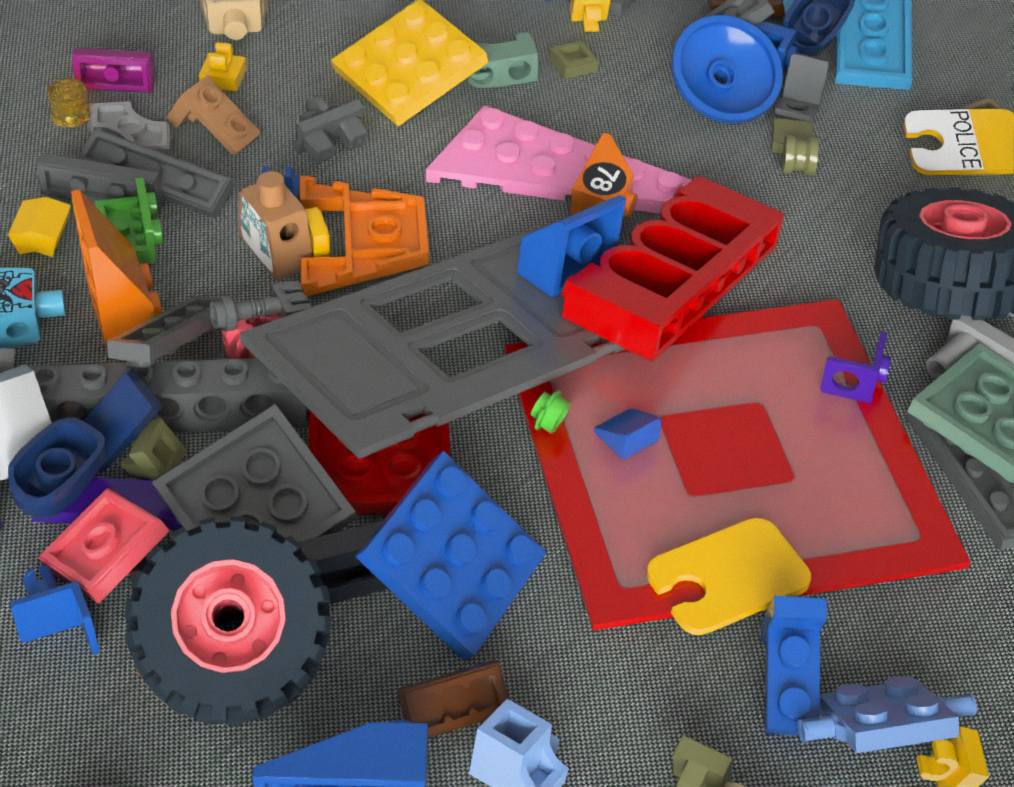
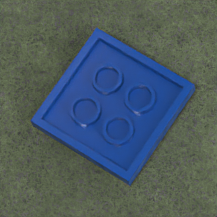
M443 451L431 460L355 557L465 661L475 656L547 552Z

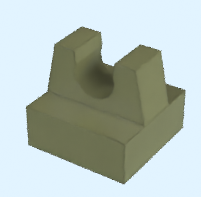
M161 418L154 419L135 438L132 443L133 447L128 454L130 457L124 458L121 466L131 478L148 477L149 480L154 481L180 465L187 449Z
M683 735L673 753V775L679 777L676 787H724L725 783L731 780L733 758Z

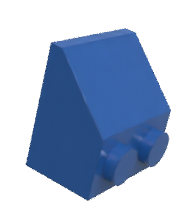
M618 195L522 237L517 273L551 298L561 295L565 282L572 274L576 275L590 263L599 266L600 257L603 253L612 247L618 246L626 198Z

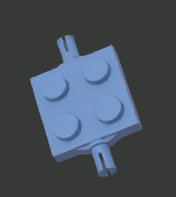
M896 676L887 679L885 684L867 687L860 684H844L837 687L835 692L820 694V715L822 717L805 720L799 719L797 727L800 740L803 743L832 737L834 740L839 739L846 742L856 753L959 737V717L976 715L977 705L971 693L943 698L942 696H935L917 679L907 676Z

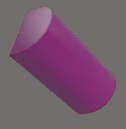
M74 48L71 56L75 89L152 93L156 77V61L153 51Z

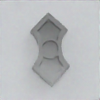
M130 101L90 104V134L96 128L171 156V131L169 123L152 121L138 115L133 110Z

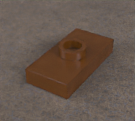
M491 660L396 689L403 719L412 723H428V738L485 721L506 699H509L501 665L497 660Z

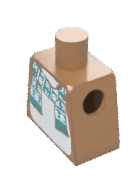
M275 171L264 172L258 177V183L243 188L239 192V236L276 281L301 272V258L313 257L307 214L304 206L285 186L283 175Z

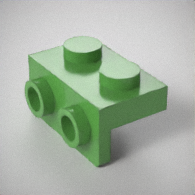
M135 178L137 196L95 201V206L133 245L139 263L156 262L155 245L163 244L160 219H151V217L158 216L154 192L146 193L144 178Z

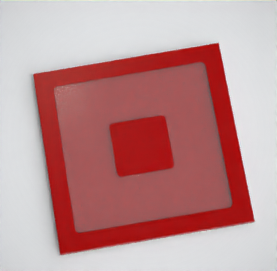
M839 299L699 318L653 362L625 349L618 353L612 352L599 357L591 364L518 393L593 631L673 618L671 614L673 606L683 602H697L704 598V589L692 581L678 582L670 591L658 595L647 579L649 562L658 555L753 518H762L774 524L811 572L810 585L807 591L796 597L969 568L971 561L881 382L876 381L871 404L823 393L820 390L826 361L830 356L872 365ZM525 342L504 345V353L508 355L528 347ZM599 342L594 345H591L590 347L594 348L604 343ZM840 371L833 375L834 380L842 386L850 387L859 383L857 376L847 371ZM557 390L562 391L561 396L571 402V407L566 417L553 434L543 428L536 430L534 427L536 418L530 415L535 403L544 392L552 395ZM629 408L657 415L661 419L659 441L624 460L594 433V427Z

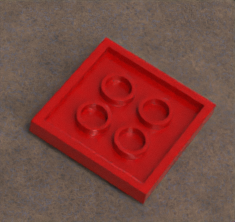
M310 411L308 448L356 511V514H389L435 456L444 451L450 457L449 422L438 427L434 425L415 433L414 437L358 459ZM418 415L416 417L408 419V421L412 422L414 420L424 417L425 415Z

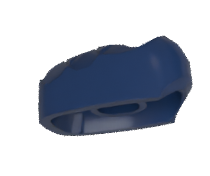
M795 0L784 18L783 27L796 30L793 45L799 47V53L815 57L825 50L846 22L855 0Z
M70 417L55 421L43 429L18 451L8 465L9 484L14 504L27 516L38 520L53 518L63 512L82 495L93 477L98 473L106 457V442L103 434L91 425Z

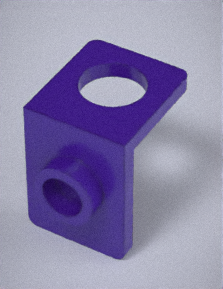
M880 332L873 366L837 357H828L821 383V392L871 404L876 381L886 382L891 356L883 355L888 332ZM840 371H847L856 375L859 383L850 387L842 386L834 380L833 375Z

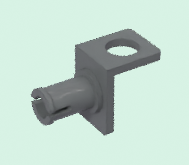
M793 53L790 58L783 95L776 105L774 113L811 122L820 107L829 61L801 53ZM790 108H797V109H801V110H803V111L793 110V109H790Z

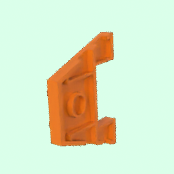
M300 176V203L304 206V209L318 207V210L320 209L321 212L344 211L345 256L301 258V287L306 296L429 265L424 197L373 188L372 194L349 190V183L334 181L332 187L315 184V177Z

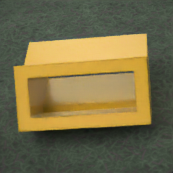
M48 197L22 201L8 233L19 254L37 252L53 258L66 226L71 205Z

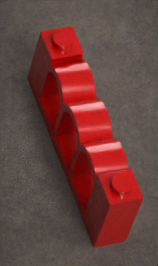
M698 175L686 186L679 187L674 197L665 202L661 208L659 220L645 221L633 229L629 245L615 246L606 250L600 257L599 266L590 263L576 275L572 274L567 279L562 289V298L565 299L562 318L653 362L777 247L785 213Z

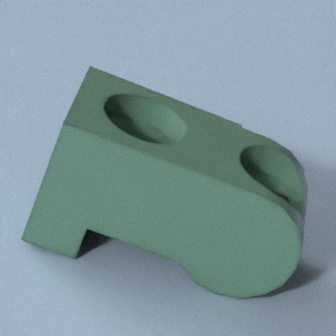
M530 31L515 34L514 41L497 44H477L486 51L489 63L467 78V81L472 86L496 88L538 81V52Z

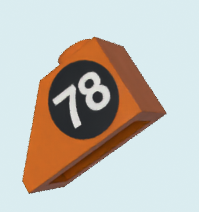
M603 133L572 187L571 216L618 195L626 198L623 218L624 216L630 218L634 212L638 197L637 194L633 193L634 174L610 134Z

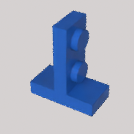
M774 595L761 622L760 643H766L764 734L799 736L797 727L799 719L805 720L820 717V630L827 620V599Z

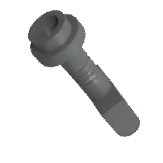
M288 281L271 284V294L268 298L234 303L230 295L219 296L217 301L210 302L209 312L213 327L215 329L222 328L223 331L228 332L236 329L237 321L275 314H279L280 318L312 306L309 304L306 294L303 293L300 283Z

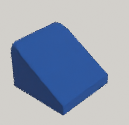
M629 408L594 427V433L624 460L659 441L661 419L657 415Z

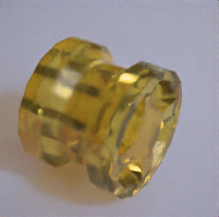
M67 78L55 81L48 87L47 97L52 105L50 114L52 121L56 125L69 128L84 124L89 119L90 108L86 102L87 89L83 82Z

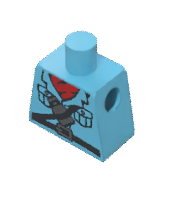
M0 267V348H16L35 344L41 340V318L66 316L64 290L39 292L36 273L31 268Z

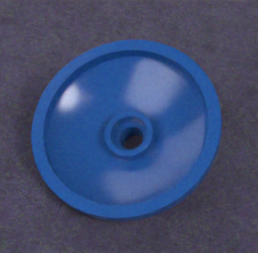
M713 15L701 18L690 24L682 32L673 48L671 71L679 93L693 109L709 119L731 124L751 121L764 114L779 95L783 80V70L779 54L770 39L760 29L743 19L728 15ZM714 77L720 78L723 84L718 83Z

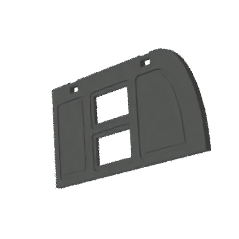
M560 220L240 333V342L358 459L414 437L415 433L434 425L438 427L595 362L599 357L625 350V348L562 318L565 300L562 298V294L551 298L517 273L522 237ZM619 240L618 246H622L623 244ZM451 280L479 303L402 333L398 332L373 309ZM499 321L528 345V347L450 378L421 352ZM599 342L604 343L594 348L590 347L591 345H594ZM418 415H425L424 417L414 420L412 422L408 421V419H411Z

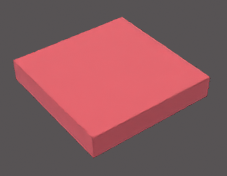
M107 488L39 555L38 559L44 566L53 569L54 573L67 583L78 581L82 593L99 604L169 532V529L157 517Z

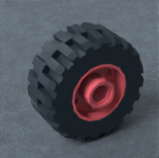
M948 187V189L926 188L923 192L915 190L908 192L904 197H897L881 215L874 265L875 277L882 289H885L892 299H900L904 306L910 309H921L924 314L931 316L938 314L948 316L947 319L957 320L961 318V315L971 316L972 320H985L987 317L1000 319L1006 317L1009 313L1014 314V202L1006 200V197L998 194L989 195L981 190L972 189L967 191L960 190L957 187Z
M230 516V521L215 522V517L199 520L200 526L188 531L182 527L170 534L171 540L162 548L156 545L146 556L148 563L142 572H136L130 585L132 594L130 601H126L124 618L127 621V633H125L128 650L132 655L135 667L148 687L168 707L181 715L185 714L195 718L198 722L211 725L212 723H225L228 726L244 725V722L255 719L260 721L274 715V712L283 706L290 705L300 696L302 690L308 683H311L318 672L326 652L331 630L332 617H330L328 589L322 582L320 577L321 571L314 559H309L303 553L302 545L291 535L285 538L277 533L276 526L264 521L261 522L260 526L247 523V517ZM225 612L238 613L244 619L238 629L229 632L220 630L215 626L218 617Z

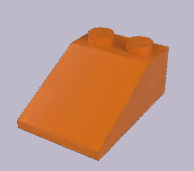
M80 189L72 190L71 196L87 287L104 345L107 347L108 339L162 313L157 291L149 292L148 290L153 288L148 264L139 263L133 245Z

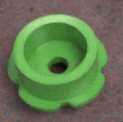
M557 390L552 395L544 392L539 397L530 414L536 418L534 426L536 430L543 428L553 434L558 429L571 407V402L561 396L562 391Z

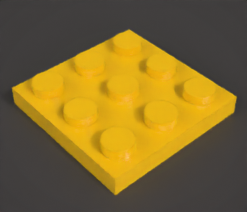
M417 0L407 6L404 10L331 59L334 70L397 127L489 63L486 51L423 0Z

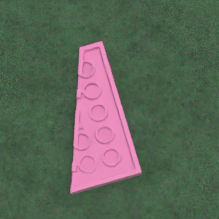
M484 105L426 168V182L440 183L441 178L462 180V187L477 188L478 183L499 185L500 189L505 193L565 201L566 195H572V187L596 145ZM623 155L634 174L633 193L638 195L634 209L636 211L660 214L662 206L666 201L674 197L678 188L686 186L692 181L677 173L669 172Z

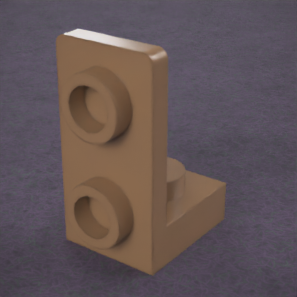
M205 76L181 94L166 117L176 129L188 120L193 124L200 121L232 155H237L260 135V130L208 76Z

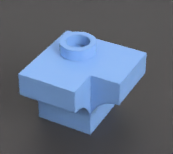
M506 699L477 729L469 774L490 787H561L566 781L568 767L555 756L560 739L551 734L552 724L511 700Z

